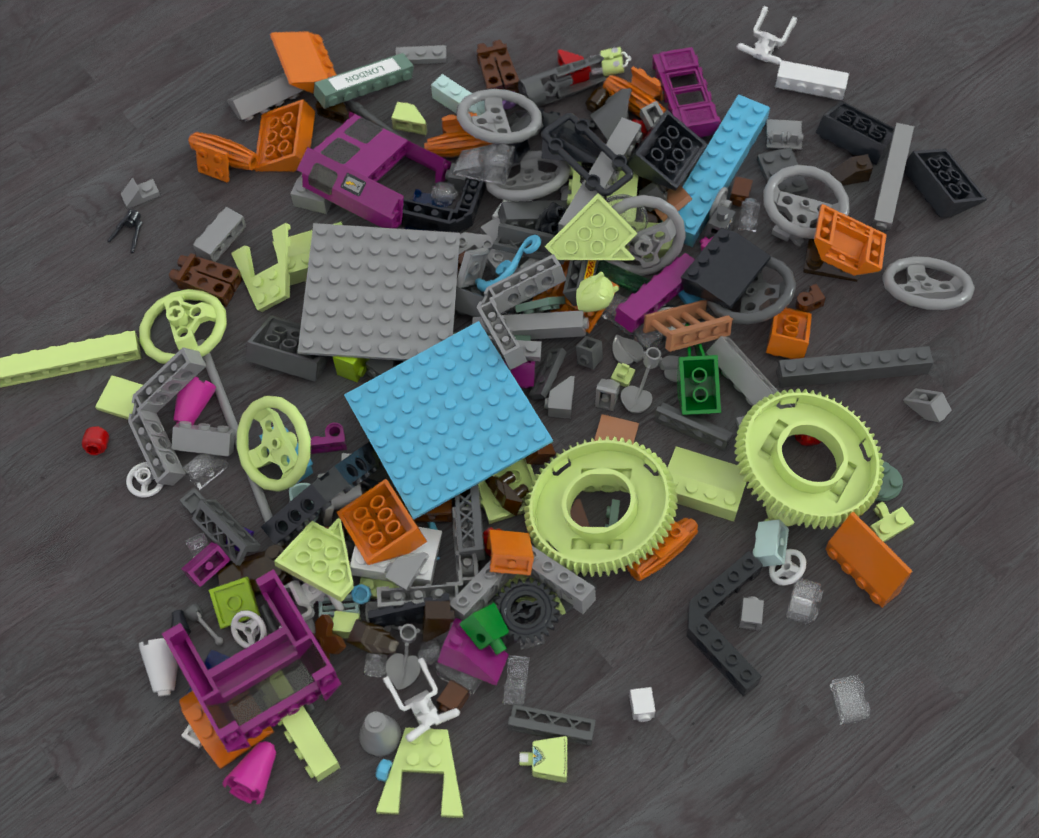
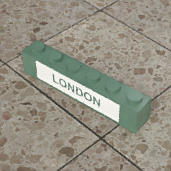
M400 53L317 81L314 84V96L325 109L402 81H407L412 78L414 65L404 53Z

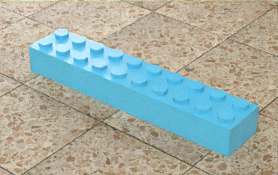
M738 94L683 185L684 190L692 198L688 204L678 211L684 220L686 234L684 244L691 247L694 246L710 219V210L718 192L722 187L728 188L766 124L770 107Z

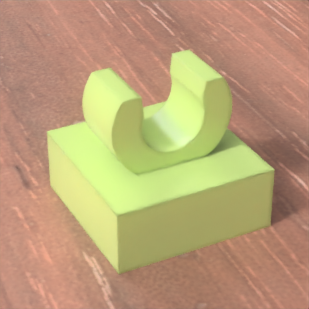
M618 363L611 379L620 383L621 386L627 387L635 375V369L630 368L627 364Z

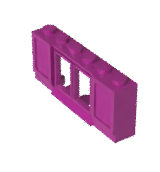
M693 47L665 51L653 55L652 69H656V79L660 78L661 88L664 91V103H668V111L698 137L714 135L721 124V120L716 114V106L712 103L711 92L707 90V81L703 79L702 67H699L698 56L695 55ZM694 73L698 83L673 88L669 77ZM701 91L703 102L679 106L675 95Z

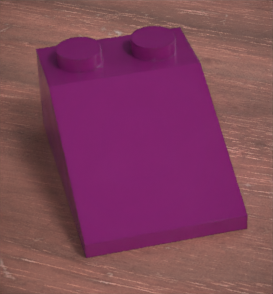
M455 618L442 646L438 663L496 686L509 654L503 651L496 656L491 646L482 650L478 649L459 623L463 620Z

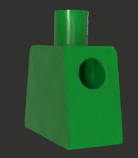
M495 603L472 613L459 623L478 649L482 650L491 646L496 656L507 649L501 638L507 635L509 630Z

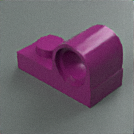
M333 422L327 425L325 429L326 437L314 436L311 438V454L347 450L343 426L339 423ZM335 433H339L338 436H332Z

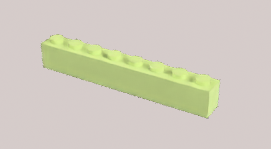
M125 331L120 334L106 335L101 338L87 339L76 343L70 342L66 345L51 346L46 349L31 350L27 353L0 358V388L142 359L138 336L135 331Z

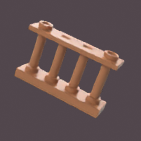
M701 300L645 315L643 332L648 333L658 330L667 337L665 348L671 352L715 340L720 336H729L731 334L733 318L730 316L714 318L706 312L707 301ZM703 318L705 322H699L697 319ZM688 322V323L691 324V325H690V326H684L682 323ZM673 326L676 329L670 331L667 327Z

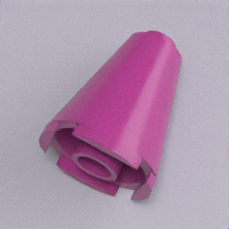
M195 376L177 393L173 421L176 424L180 421H189L193 425L213 396L216 386L206 380L205 382L200 381Z
M267 741L257 743L225 777L223 786L226 788L228 785L231 788L229 792L242 801L251 803L252 800L257 801L256 804H260L263 800L277 753L274 745Z

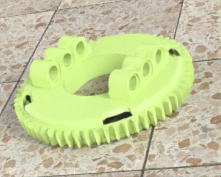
M792 389L788 392L783 390L781 393L777 391L774 395L770 394L752 406L739 425L738 435L735 438L737 442L734 445L737 449L734 453L738 455L735 461L739 462L737 468H743L739 473L740 475H745L742 481H749L747 489H754L751 494L759 495L756 500L762 499L764 501L763 507L768 504L770 506L769 512L775 509V516L781 513L783 514V520L787 517L790 518L791 524L794 520H797L798 526L805 522L806 528L810 524H812L813 529H816L818 525L821 529L826 525L829 529L833 525L837 528L840 524L844 523L852 512L858 517L862 516L874 503L881 489L880 486L883 483L882 479L884 477L882 472L885 468L882 467L884 463L881 460L883 454L878 453L881 447L876 446L878 440L872 439L875 434H870V427L866 428L864 426L866 421L861 422L859 420L861 416L856 417L854 415L855 410L852 412L848 410L849 406H842V401L837 403L835 398L832 400L828 399V394L823 397L821 392L816 395L814 390L810 393L807 392V389L802 393L800 389H797L795 392ZM778 403L780 405L795 403V407L779 409L776 405ZM804 434L815 437L823 442L831 450L836 461L837 469L832 474L831 480L813 482L795 474L785 462L782 454V445L786 438L792 435ZM859 444H863L867 456L871 457L870 461L864 459Z
M608 436L605 440L599 437L598 441H594L591 438V442L588 443L584 439V444L580 445L577 442L575 447L569 445L570 449L567 451L562 449L563 453L560 455L556 453L557 457L555 459L550 457L551 463H544L545 469L539 468L541 474H535L536 480L531 481L532 486L528 487L530 493L526 494L528 500H525L526 507H524L525 524L535 548L537 547L539 551L568 570H574L576 575L580 571L583 576L590 572L591 577H593L595 572H598L599 577H601L603 571H606L607 576H609L610 570H614L615 574H618V568L625 572L626 565L631 569L633 568V562L639 565L641 557L647 560L646 553L653 555L652 548L659 549L657 542L664 543L662 536L668 537L666 530H672L670 524L675 523L673 517H676L675 510L678 509L676 504L678 502L676 497L677 491L669 469L660 457L657 458L656 453L651 452L650 448L646 449L644 445L639 447L637 442L632 444L630 439L625 443L623 437L620 441H617L616 437L610 440ZM568 460H570V467L565 469L558 476L553 475V471L557 472L561 467L568 463ZM645 463L654 472H657L658 470L659 475L653 476V474L647 468L644 467ZM601 490L604 492L623 491L630 493L631 501L627 512L618 522L609 527H582L571 519L572 503L581 491L595 492ZM547 542H550L556 550H554Z

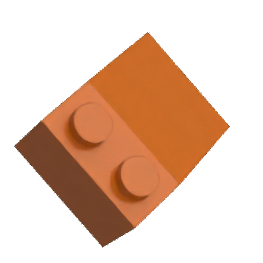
M785 308L780 314L772 318L766 353L789 359L804 358L809 344L812 314Z

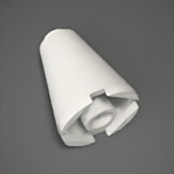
M165 639L148 640V645H143V642H140L139 649L153 693H158V696L171 695L170 691L175 690L178 663Z

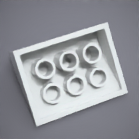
M419 527L427 540L425 544L409 554L367 565L355 545L350 564L351 574L389 581L385 578V569L390 562L394 563L395 559L426 552L429 558L412 585H432L442 531Z

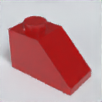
M561 49L558 50L557 62L559 66L584 59L583 56ZM587 66L568 73L573 79V84L571 85L589 80L591 67Z

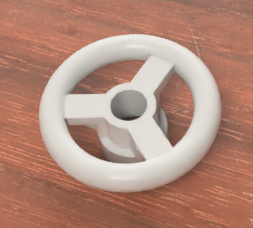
M147 462L134 466L126 479L128 490L133 495L141 498L157 494L164 486V484H157L154 489L148 491V485L154 480V477L148 469ZM133 476L142 485L141 491L134 488L132 484Z
M787 549L785 563L775 572L776 565L769 567V575L772 581L784 586L799 580L806 569V559L803 553L795 549ZM791 555L799 558L800 567L791 561ZM782 576H785L787 579H779V578L782 577Z
M244 610L238 612L233 617L231 632L235 641L240 646L247 648L256 643L255 636L260 632L259 640L267 636L265 623L256 613ZM242 617L252 618L246 623L239 622V619ZM237 629L243 631L249 643L240 637Z

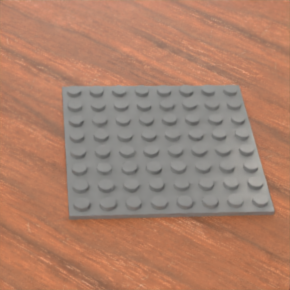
M313 223L298 354L406 361L452 336L460 233Z

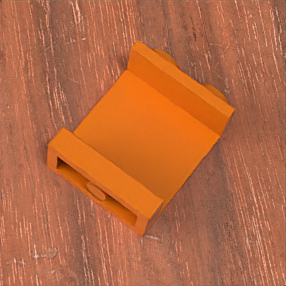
M489 529L486 548L491 549L492 552L489 566L490 572L531 575L534 556L529 533Z

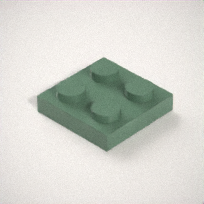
M565 296L547 297L518 304L515 307L517 313H543L546 310L559 309V305L566 304Z

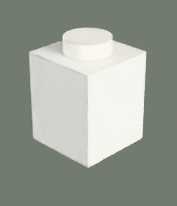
M651 687L630 690L629 697L633 720H638L639 722L650 721L655 715Z

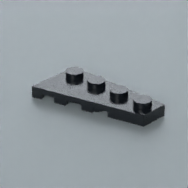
M449 592L442 594V598L433 600L431 596L424 598V602L417 604L409 601L399 608L392 605L368 611L369 622L382 627L389 625L403 626L407 623L422 624L425 601H450Z

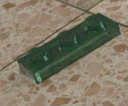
M600 260L596 275L603 272L604 276L611 282L634 293H637L643 284L650 282L647 278L604 260Z

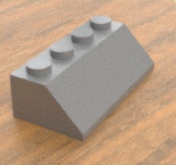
M284 72L228 99L227 102L239 120L244 119L248 121L254 118V114L258 112L263 114L269 111L268 107L272 105L277 107L285 103L284 100L287 98L291 100L300 96L299 92L303 90L290 85Z

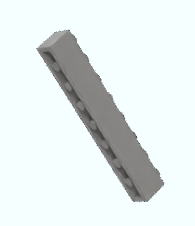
M622 117L606 145L616 155H624L627 159L628 156L633 154L636 143H640L642 139L641 125ZM601 152L589 174L597 175L600 178V185L607 189L613 182H617L620 171L614 170L612 160L605 153ZM585 180L558 223V233L598 194L596 190L589 191L586 188Z

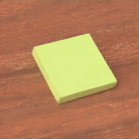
M112 375L95 408L99 411L128 419L129 414L133 412V394L143 385Z

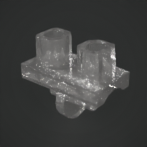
M746 198L745 201H742L738 230L756 232L760 211V203L756 202V199Z

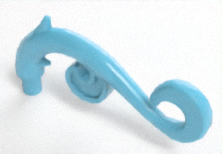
M531 235L526 238L512 262L505 260L498 265L496 273L499 277L487 282L477 278L475 280L477 288L485 292L488 286L512 275L520 262L523 252L526 254L535 252L541 245V238L538 235Z

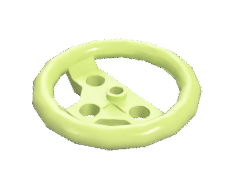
M193 289L172 292L157 300L145 313L139 326V342L146 355L159 363L166 364L175 355L159 350L151 341V327L154 320L166 309V317L170 322L179 351L182 348L199 351L203 357L209 354L223 337L227 327L226 310L217 297L207 292ZM194 300L201 301V303L192 305L184 301ZM209 320L215 322L211 335L203 344L198 346L194 333L199 325ZM187 333L184 337H180L181 334Z
M264 396L253 401L242 414L238 425L237 452L241 466L254 483L264 490L277 492L291 488L305 474L311 457V438L306 421L296 406L282 397ZM271 408L279 409L285 413L293 423L298 437V455L295 451L297 446L295 434L286 431L278 412ZM253 419L260 422L263 429L262 441L255 449L249 450V430ZM273 462L280 466L283 475L279 480L270 479L262 474L258 468Z

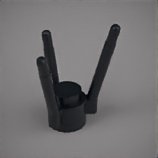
M129 209L107 242H111L124 225L129 228L136 226L130 250L131 253H134L139 229L143 223L140 221L141 214L134 209Z

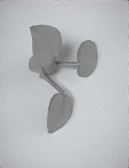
M619 335L615 336L612 351L614 358L619 363L631 365L634 361L638 363L644 358L643 363L647 368L640 388L627 386L622 390L620 396L622 404L631 413L644 412L652 403V394L649 391L643 390L649 370L657 367L659 363L660 369L664 370V376L673 382H677L679 357L671 355L662 359L661 352L656 347H650L643 353V347L638 342Z
M377 602L366 603L365 615L367 622H369L368 611L378 609ZM450 622L449 631H450V629H451V627H452V625H453L454 622ZM411 624L403 626L389 625L383 628L390 632L391 628L399 630L401 640L405 642L404 655L401 653L393 654L386 662L387 676L398 690L410 686L417 679L421 669L417 661L419 658L413 655L408 656L409 643L414 642L417 634H423V631L416 629ZM449 631L430 641L437 645H443Z

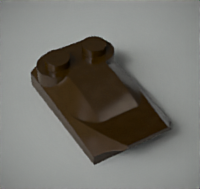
M808 239L803 273L858 282V279L863 274L854 276L822 261L814 239Z
M277 544L269 546L265 551L246 556L241 565H235L233 561H230L218 571L219 586L249 577L254 595L260 594L261 591L256 583V579L273 569L283 586L292 582V575L276 567L274 562L287 546Z

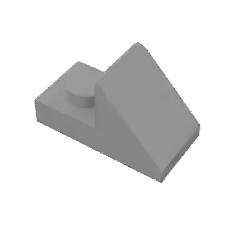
M132 178L122 191L121 196L128 209L159 197L160 193L153 179L136 185L134 178Z

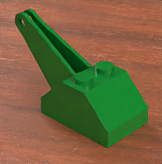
M700 343L694 345L696 356H691V346L687 347V357H679L677 365V390L681 415L721 413L718 355L705 356Z

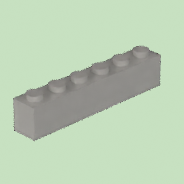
M720 336L706 352L708 355H718V366L722 370L721 373L734 383L733 386L737 391L746 396L745 399L750 405L754 406L759 400L768 397L770 394L774 395L778 391L729 337ZM778 403L776 405L779 409L792 407L791 404L780 405Z

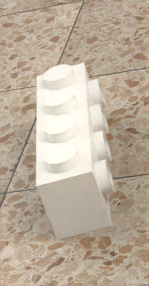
M781 60L775 87L843 100L849 73Z

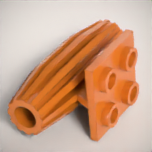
M634 66L631 68L633 75L631 82L610 75L604 82L603 88L608 91L610 96L621 89L631 88L628 110L640 117L639 113L642 108L657 101L654 98L660 101L663 100L660 81L655 77H649L641 68L637 69ZM658 102L662 112L664 113L666 109Z
M468 112L471 116H477V113ZM451 114L442 118L443 134L427 139V143H424V148L440 157H457L485 152V148L492 146L494 143L477 139L464 131L457 120V116Z
M200 132L193 133L189 137L190 148L196 151L197 168L200 173L228 183L229 166L251 171L257 166L258 154L239 143L217 135Z
M686 517L674 524H670L672 530H666L668 537L662 536L664 543L657 542L658 550L652 548L653 555L646 553L647 560L641 557L639 565L636 562L632 563V569L627 565L630 575L637 581H641L663 568L681 553L698 533V524L695 520Z

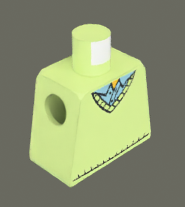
M567 737L534 741L533 752H520V765H531L532 776L567 782Z

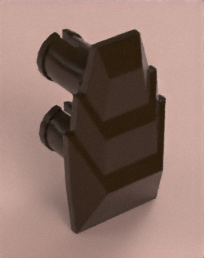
M507 471L499 478L494 476L487 478L485 482L502 508L517 516L523 503L522 498L529 493L528 487L525 484H521L513 490L509 485L515 482L516 477L511 471Z
M356 619L346 641L368 653L373 654L374 652L384 655L395 654L399 645V641L393 638L390 632L384 630V627Z

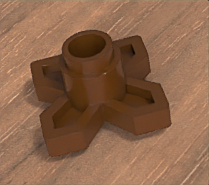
M322 614L315 621V633L312 632L329 660L330 654H340L346 648V644L341 636L332 633L334 623L331 617L327 614ZM316 646L311 649L313 650L311 661L316 670L319 671L327 666Z

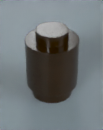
M602 87L595 89L585 102L587 109L593 113L604 106L609 96L608 91Z

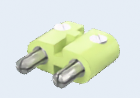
M621 47L602 50L601 54H599L604 57L602 67L592 69V75L603 73L605 77L624 73V67L628 65L631 56H627L626 52H622ZM622 54H624L625 57L628 58V59L626 60V63H625L624 65H623V56H622Z

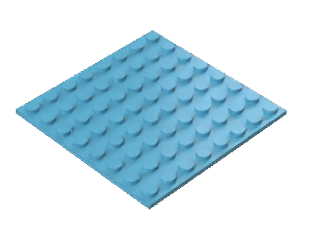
M479 321L344 394L413 519L418 518L553 442L550 434Z

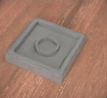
M484 247L465 251L457 278V287L463 288L475 285L477 278L482 279L490 253L489 249Z

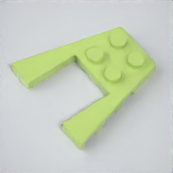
M287 223L272 230L278 263L257 275L254 273L250 247L243 246L232 252L234 261L240 270L256 309L261 312L290 298V274H288L290 238H288V230L291 229V226Z
M405 728L377 807V814L399 815L402 772L444 774L441 816L463 818L448 730L429 729L412 742H408L406 735L415 728Z

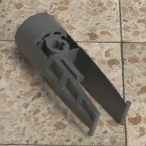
M596 54V57L568 63L518 80L519 93L533 101L537 107L578 94L606 81L607 78L601 76L571 85L573 84V79L568 73L603 61L604 57Z

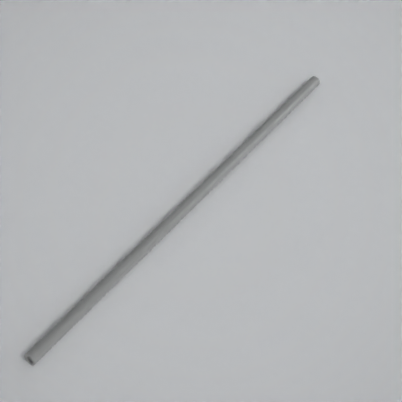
M201 339L197 341L198 346L203 344L205 340ZM209 353L202 358L206 364V370L211 383L216 386L215 393L229 429L235 430L234 443L237 448L238 424L212 356ZM247 475L264 522H267L273 515L264 491ZM281 541L277 545L283 546L284 543ZM294 598L300 614L302 615L307 612V607L299 606ZM310 618L305 622L311 632L315 633V624L313 619Z

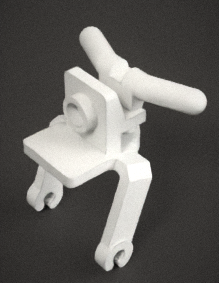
M764 6L753 29L754 37L758 38V42L755 43V49L739 43L737 48L762 61L780 64L781 58L771 54L774 47L779 48V46L785 45L792 28L796 25L797 18L792 17L783 38L779 39L770 33L758 31L768 12V7Z
M293 580L284 585L287 592L292 591L299 606L307 607L308 611L302 614L305 621L314 616L313 604L315 601L322 602L325 600V597L329 598L337 611L344 610L342 602L307 583L301 585L299 581Z
M423 657L417 661L433 691L429 693L428 690H425L404 702L406 706H403L389 677L383 678L399 709L404 712L412 709L419 724L417 728L406 735L408 742H412L421 734L431 729L430 726L432 724L438 725L460 714L459 710L454 708L438 715L437 709L431 701V697L437 694L438 688L427 669Z

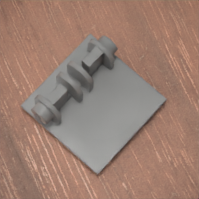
M767 119V148L785 149L791 147L793 150H802V121Z

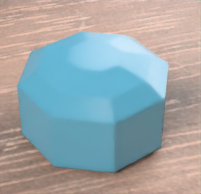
M359 584L353 588L351 596L354 602L365 604L370 601L372 592L370 587Z
M386 759L380 761L376 769L377 780L387 781L393 765L391 761Z

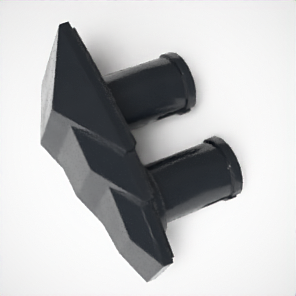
M551 202L548 208H545L542 214H539L534 230L557 235L558 223L566 209L555 202Z

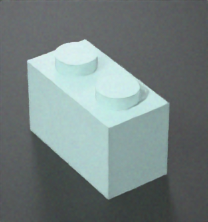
M780 519L758 522L753 555L763 564V567L783 565L785 563L789 528Z

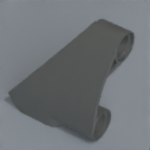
M631 88L619 90L606 100L604 106L590 115L594 124L601 130L607 141L621 118L628 119V103L632 91Z

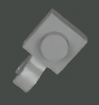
M777 225L772 229V235L786 242L791 239L797 246H801L804 242L803 238H798L784 232Z

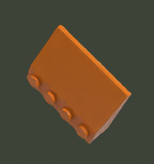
M272 32L270 34L290 85L314 94L315 82L337 75L329 59L328 52L324 47L323 40L319 35L310 32Z
M303 99L262 114L256 149L259 159L254 169L255 171H297L307 147L311 148L315 110Z
M387 479L337 511L338 516L367 565L409 554L427 542Z
M854 512L847 517L836 531L825 549L829 557L836 560L841 565L842 570L855 579L858 587L864 589L870 595L871 600L882 608L901 592L912 573V570Z

